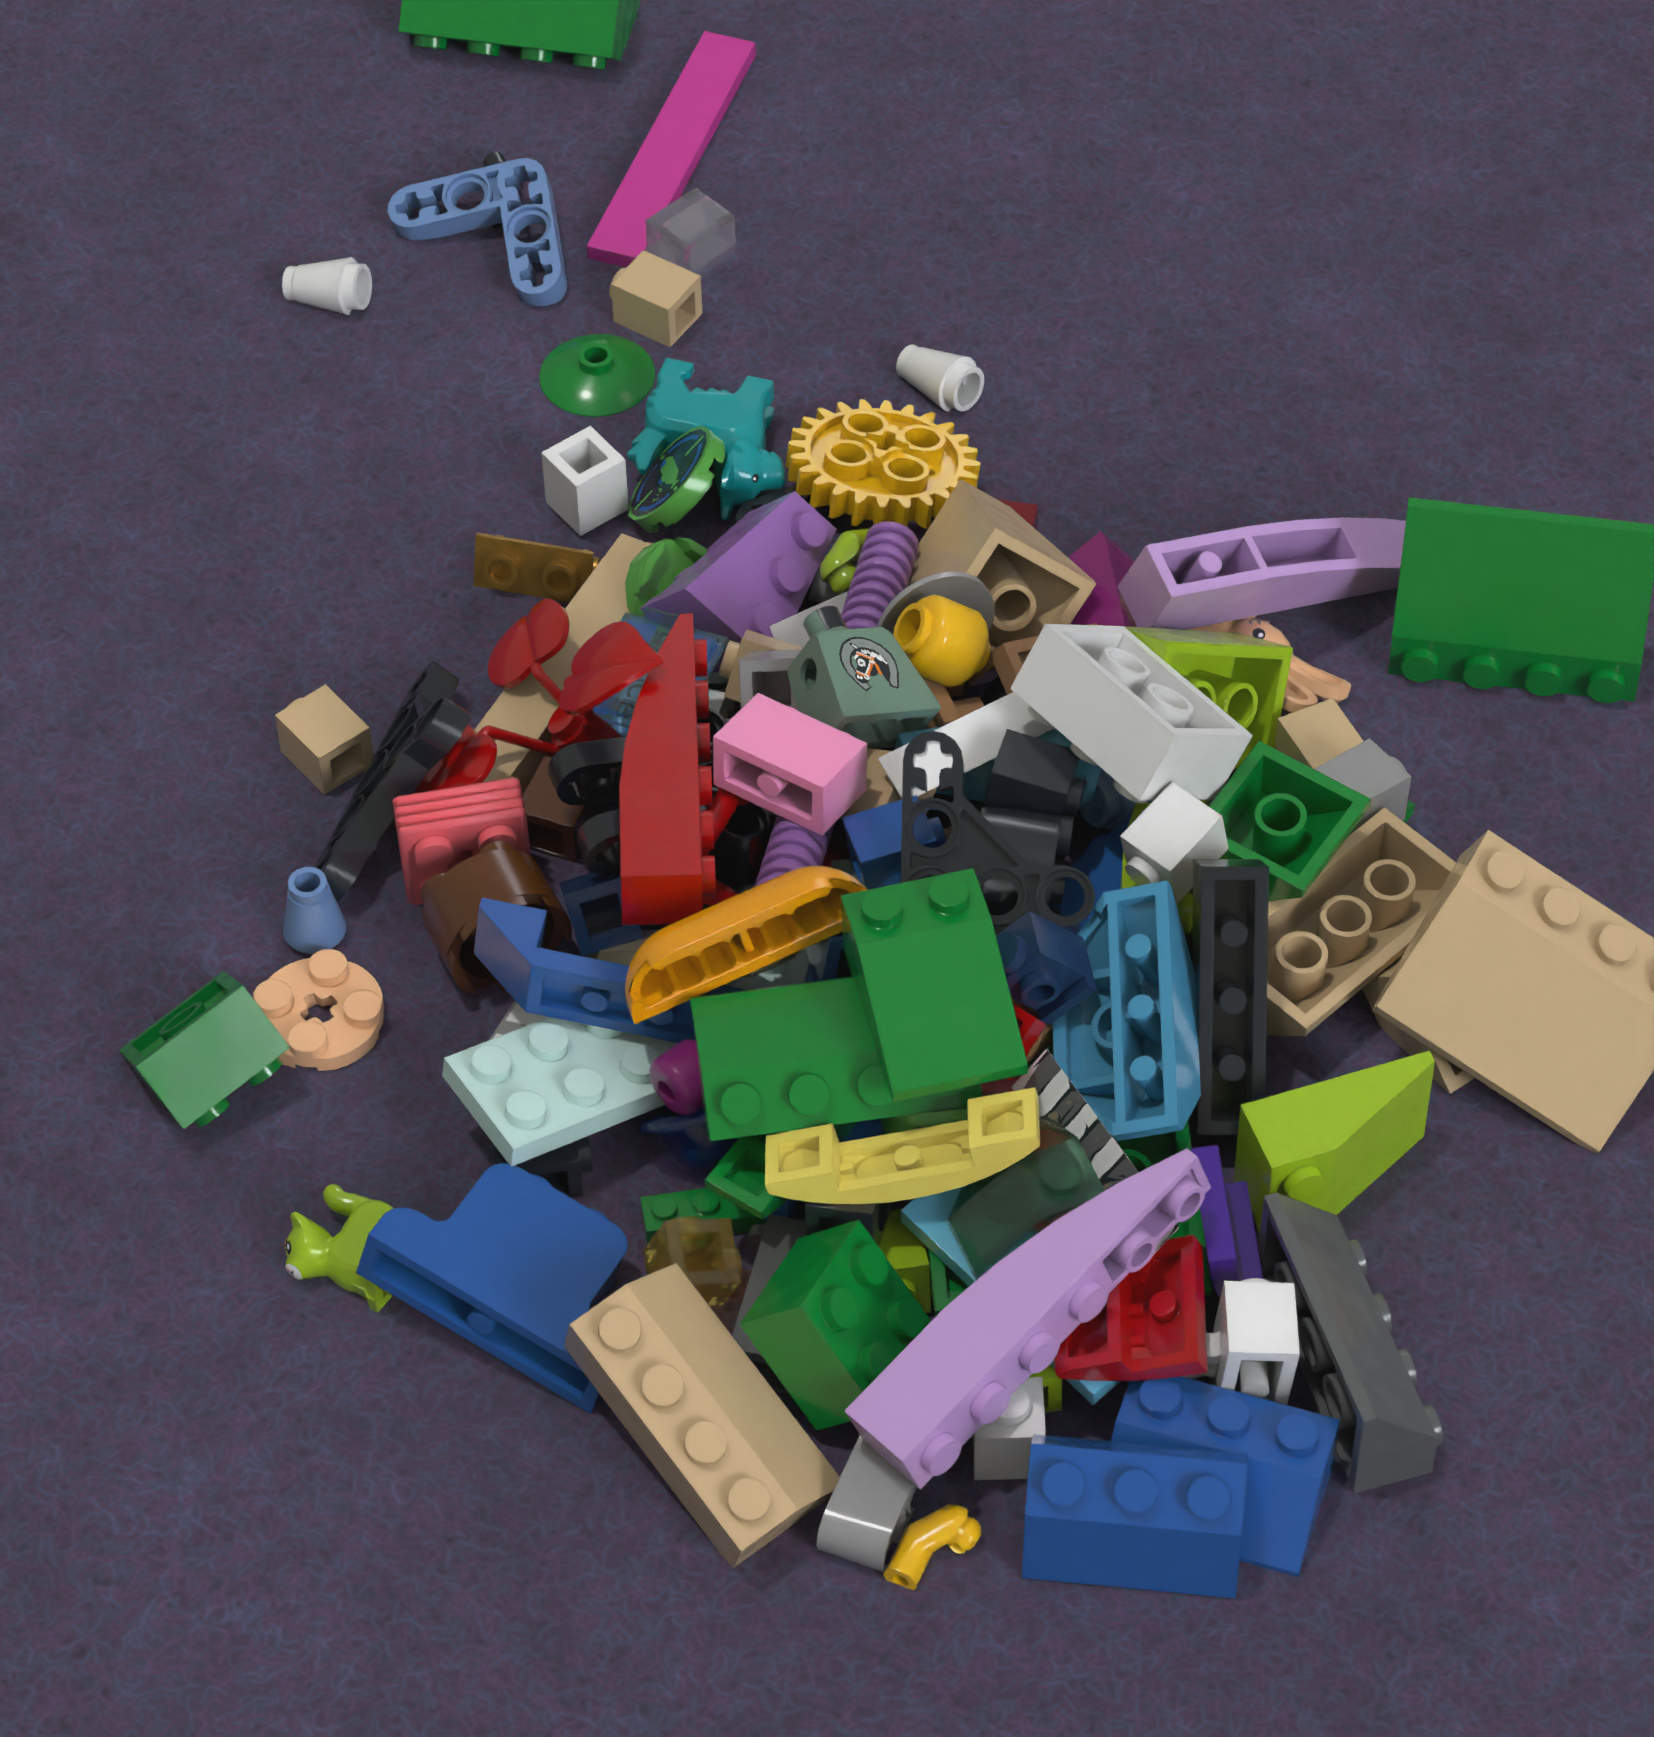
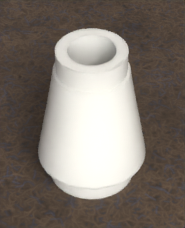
M349 257L288 266L283 274L282 290L287 300L349 315L352 309L364 310L368 306L372 293V278L366 264L357 263L354 258Z
M912 344L903 349L897 360V374L906 379L907 382L945 411H949L952 408L966 411L974 406L982 393L984 374L970 357L918 347Z

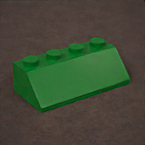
M402 0L398 32L415 36V47L446 50L447 40L467 42V53L499 57L500 47L521 49V60L552 63L553 53L573 55V66L605 70L606 60L621 61L640 1Z
M853 977L690 998L706 1130L710 1141L799 1130L832 1123L837 1125L968 1107L967 1099L983 1097L981 1084L893 1102Z

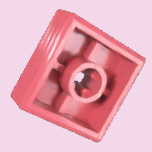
M511 777L400 795L392 801L407 900L413 905L424 904L420 892L422 886L429 878L439 873H446L460 862L477 855L489 843L501 840L507 841L514 850L531 856L527 815L518 778Z

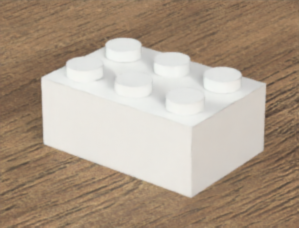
M1045 624L1010 688L1029 705L1028 712L1035 720L1045 726L1057 729L1072 742L1070 748L1076 756L1085 762L1102 768L1115 780L1113 786L1121 795L1140 804L1154 801L1172 781L1199 800H1214L1224 787L1253 736L1124 626Z

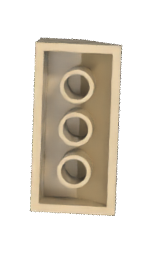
M1385 807L1345 839L1302 898L1268 901L1266 1035L1306 1036L1402 956L1456 864L1454 860Z
M677 1263L627 1283L569 1324L564 1343L566 1350L719 1553L733 1568L831 1497L840 1476Z

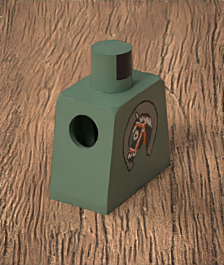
M835 606L819 608L805 618L803 626L810 639L788 668V678L799 712L866 742L867 748L881 749L895 747L898 734L924 730L940 711L941 706L889 630L883 627L848 629L838 608Z

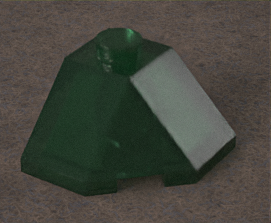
M1047 1115L1039 1117L1040 1147L1006 1169L963 1186L948 1217V1226L975 1281L997 1262L1051 1223L1105 1191L1078 1137Z

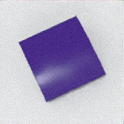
M1218 1145L1191 1148V1152L1198 1157L1211 1186L1200 1206L1210 1275L1215 1291L1220 1299L1224 1281H1242L1250 1278L1263 1279L1247 1181L1224 1184Z

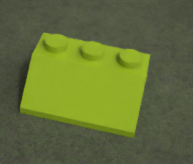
M1124 626L1253 735L1234 769H1238L1258 741L1275 749L1277 719L1281 717L1293 647L1236 632Z

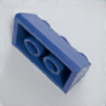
M1185 1377L1129 1381L1115 1422L1111 1441L1247 1454L1248 1469L1239 1561L1299 1577L1335 1462L1340 1420Z
M1034 1434L1029 1457L1022 1578L1236 1598L1248 1455Z

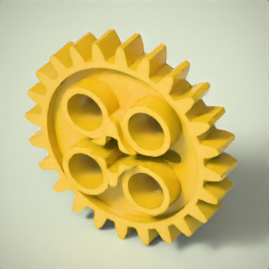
M861 399L858 409H851L843 402H837L836 413L820 407L817 409L816 419L804 416L801 428L792 429L791 441L788 442L786 467L789 468L788 481L797 483L796 493L799 495H811L810 505L813 508L829 505V517L832 519L846 513L852 516V526H858L867 519L872 520L873 524L896 522L906 527L908 522L915 521L921 527L928 529L931 517L936 518L960 479L977 488L980 462L976 461L977 448L968 447L969 436L967 434L953 435L955 424L952 422L936 425L934 423L936 413L929 412L919 417L913 415L914 407L910 404L901 411L893 410L890 401L884 400L880 408H872L865 399Z

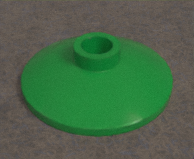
M590 334L570 339L553 349L542 363L539 381L545 396L560 409L580 416L603 417L624 412L641 402L648 395L654 384L655 367L649 354L635 342L616 335Z

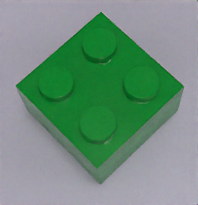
M855 1220L798 1238L739 1325L816 1430L851 1421L845 1413L846 1408L916 1338L931 1320L861 1221Z

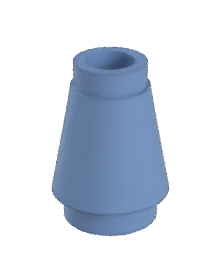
M314 867L300 868L294 871L288 879L283 922L284 939L293 949L306 954H314L323 949H332L340 943L346 933L347 924L345 917L332 893L325 874Z

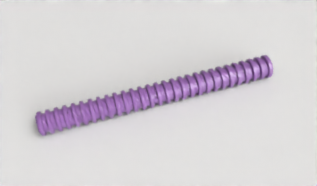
M880 522L874 524L867 531L841 613L848 629L877 627L879 619L888 604L908 586L919 550V544L913 531L905 525L896 522ZM777 815L755 886L797 868L822 866L834 825L821 836Z

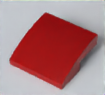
M1194 1235L1168 1239L1143 1268L1136 1272H1129L1109 1293L1107 1302L1100 1313L1092 1320L1080 1323L1060 1344L1059 1351L1054 1358L1055 1374L1060 1379L1135 1381L1207 1373L1203 1246Z

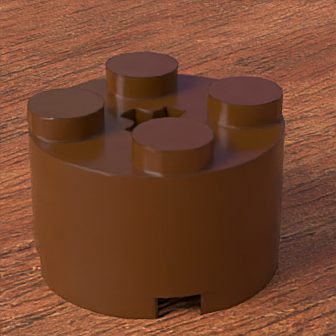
M494 841L487 844L477 855L460 862L446 873L432 876L421 888L420 894L424 901L422 908L423 925L455 983L466 993L478 995L475 988H485L496 983L499 984L502 992L507 991L474 954L478 911L482 897L547 910L542 948L555 951L564 936L568 943L572 934L571 921L538 864L526 853L514 850L507 841Z

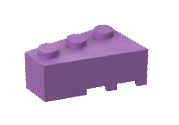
M795 491L748 512L706 550L707 553L691 567L684 569L673 579L674 582L660 595L650 599L640 609L668 634L680 614L693 613L694 638L707 639V641L720 645L718 652L708 667L713 673H719L729 640L741 643L747 629L773 638L769 626L797 614L837 529Z

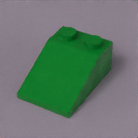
M974 868L841 895L843 949L893 1102L1028 1074V1064L992 919Z

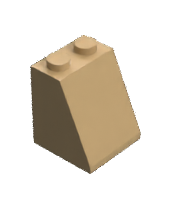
M961 479L921 539L908 582V586L922 578L943 572H962L982 581L991 593L995 605L994 620L988 633L990 653L1003 643L1038 636L1045 624H1070L1096 585L1089 575L1011 507Z

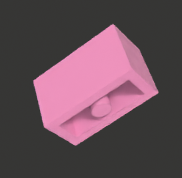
M757 693L713 736V785L821 836L866 792V742L760 693Z

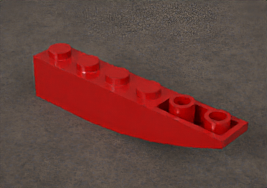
M693 613L679 615L659 649L658 654L664 663L648 673L637 698L625 740L619 784L622 925L673 924L702 911V896L716 895L715 855L701 856V850H714L713 810L700 811V806L712 805L711 766H698V762H711L710 723H697V719H709L708 680L695 681V677H707V639H694Z

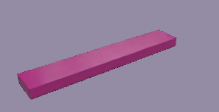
M707 31L703 32L588 242V259L627 268L643 250L651 252L756 56V42Z

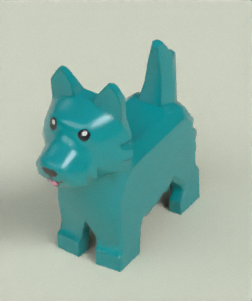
M666 358L657 375L656 388L652 390L651 395L647 398L644 430L632 441V449L627 452L628 460L635 464L638 473L641 475L646 474L656 458L678 437L692 428L705 426L725 442L724 461L720 463L714 459L711 465L713 466L714 482L720 499L721 520L727 521L730 518L733 507L740 506L753 498H757L760 492L777 490L784 487L786 475L782 459L776 453L765 450L766 429L772 423L775 409L770 407L775 397L773 380L748 375L735 393L725 389L718 391L714 388H709L708 391H705L699 387L690 391L684 381L691 379L694 373V363Z

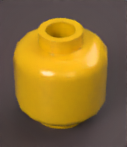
M933 594L920 599L917 603L908 605L898 617L894 627V638L921 677L947 687H955L965 683L984 668L990 656L991 648L988 641V626L981 613L939 595Z

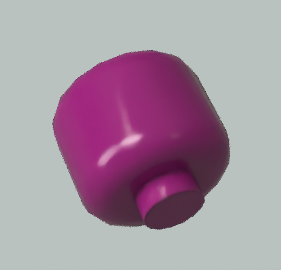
M686 1039L678 1042L658 1056L652 1062L649 1070L651 1083L658 1097L670 1110L682 1116L692 1115L703 1108L695 1040Z

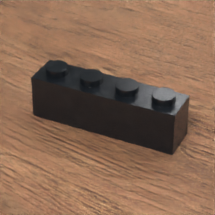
M1193 859L1192 964L1196 980L1201 1096L1190 1115V1124L1197 1135H1238L1240 1106L1265 1098L1269 866L1260 859Z

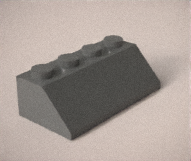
M1279 1193L1264 1196L1258 1250L1263 1279L1270 1282L1294 1283L1300 1349L1297 1365L1318 1414L1340 1420L1336 1455L1353 1494L1432 1473L1436 1447L1441 1446L1443 1443L1441 1424L1433 1406H1423L1416 1391L1417 1374L1409 1352L1405 1348L1398 1350L1391 1336L1392 1320L1385 1298L1381 1293L1372 1294L1366 1280L1367 1264L1360 1243L1357 1239L1348 1240L1340 1220L1335 1214Z

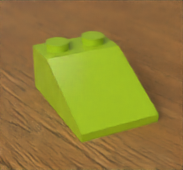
M1430 1050L1240 1106L1234 1182L1247 1181L1253 1221L1259 1234L1264 1196L1279 1193L1337 1215L1424 1137L1435 1059Z

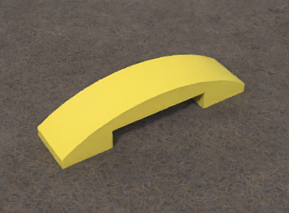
M1036 1088L967 1099L968 1120L846 1142H839L833 1123L766 1135L765 1187L770 1195L792 1200L827 1204H873L925 1197L974 1183L1006 1169L1040 1147L1039 1100Z

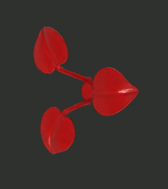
M548 598L539 601L529 611L528 616H524L515 622L497 642L489 658L488 676L498 688L510 689L519 685L532 672L533 677L560 706L554 711L548 722V730L552 734L553 743L490 725L484 726L477 733L467 725L455 745L428 771L414 793L484 782L495 764L497 756L495 740L553 757L559 750L571 744L622 737L616 729L596 714L593 708L663 664L661 656L649 646L635 627L627 622H613L597 631L581 646L571 664L572 675L564 680V688L561 690L546 674L542 663L554 657L566 644L570 626L569 617L566 610L557 601Z

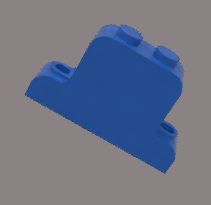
M501 1163L489 1167L482 1174L449 1219L435 1221L414 1209L395 1208L387 1211L370 1231L358 1264L357 1274L591 1414L602 1398L566 1350L564 1343L569 1324L602 1302L608 1295L628 1248L624 1232L603 1213L585 1207L552 1187L541 1176L530 1174L515 1165L511 1167L509 1164Z

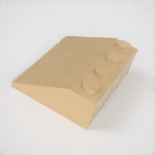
M1487 830L1458 858L1372 1011L1577 1145L1594 1153H1599L1654 1071V938L1490 830Z

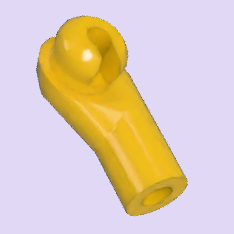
M948 1504L909 1524L904 1530L884 1571L885 1579L914 1590L935 1551L947 1544L952 1551L962 1554L975 1546L981 1536L980 1523L976 1519L967 1516V1508Z

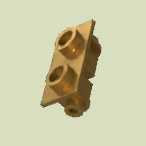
M477 532L473 586L570 602L602 559L594 557V552L591 550H581Z

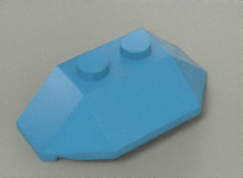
M1166 880L1103 892L1093 908L1095 914L1077 933V935L1084 939L1097 991L1053 1022L1054 1059L1116 1141L1183 1130L1201 1096L1195 972L1172 886Z

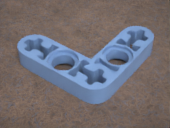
M520 158L408 185L399 189L391 197L387 211L391 222L398 234L410 240L441 238L502 223L511 279L519 298L533 306H547L560 301L566 293L567 276L553 190L543 166L536 160ZM530 181L528 190L532 204L523 205L518 193L521 189L520 183ZM478 191L484 194L482 202L475 208L462 210L456 207L458 199L467 192ZM438 202H444L447 209L446 213L440 214L442 210ZM422 207L419 210V218L409 220L412 217V210ZM541 224L546 227L544 235L537 241L524 243L518 240L520 231L528 225ZM540 261L546 274L543 278L544 284L533 286L536 279L531 262Z

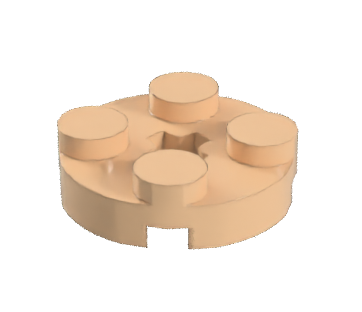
M323 949L314 953L311 958L288 964L275 972L268 980L260 983L254 991L253 999L290 1047L279 1056L283 1065L296 1068L295 1065L316 1067L317 1071L339 1069L367 1054L374 1047L380 1036L379 1031L384 1022V1000L381 988L367 970L355 963L348 962L345 955L340 951ZM319 1004L322 1007L332 1006L330 1009L331 1019L329 1021L322 1022L317 1017L307 1021L304 1019L309 1015L308 1008Z

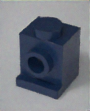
M1028 911L996 935L1011 999L1036 1010L1039 1020L1049 1026L1097 991L1083 937L1031 911Z

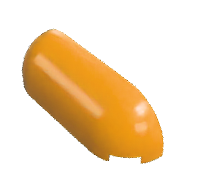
M826 866L801 867L656 931L638 948L630 962L626 975V1003L634 1024L640 1023L689 1001L692 997H698L842 932L841 895L868 889L855 877L836 868Z

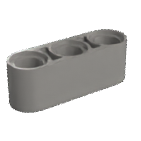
M860 1435L824 1511L816 1545L818 1550L884 1572L887 1567L884 1561L892 1542L899 1543L915 1508L910 1507L917 1486L866 1443Z

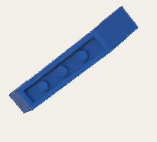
M481 898L474 954L525 1012L675 1043L686 1039L695 1040L690 1000L634 1024L625 996L628 965L544 949L542 946L547 910ZM808 963L804 983L815 981L810 963ZM722 985L700 996L745 991L747 989Z

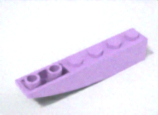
M1346 517L1304 519L1252 525L1149 544L1141 551L1117 587L1137 627L1181 630L1398 588L1406 521L1385 518Z
M1185 1149L1115 1184L1051 1223L991 1267L948 1304L846 1408L845 1413L862 1439L919 1489L933 1476L946 1472L956 1462L962 1446L983 1424H990L1001 1416L1010 1402L1011 1395L1032 1373H1039L1051 1364L1059 1351L1060 1344L1080 1323L1092 1320L1100 1313L1107 1302L1109 1293L1128 1273L1136 1272L1143 1268L1155 1253L1157 1243L1178 1222L1188 1220L1198 1211L1204 1201L1205 1194L1211 1188L1198 1157L1189 1149Z

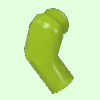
M869 529L851 530L842 533L820 564L821 580L823 583L828 582L835 594L840 595L849 591L856 569L853 563L859 559Z

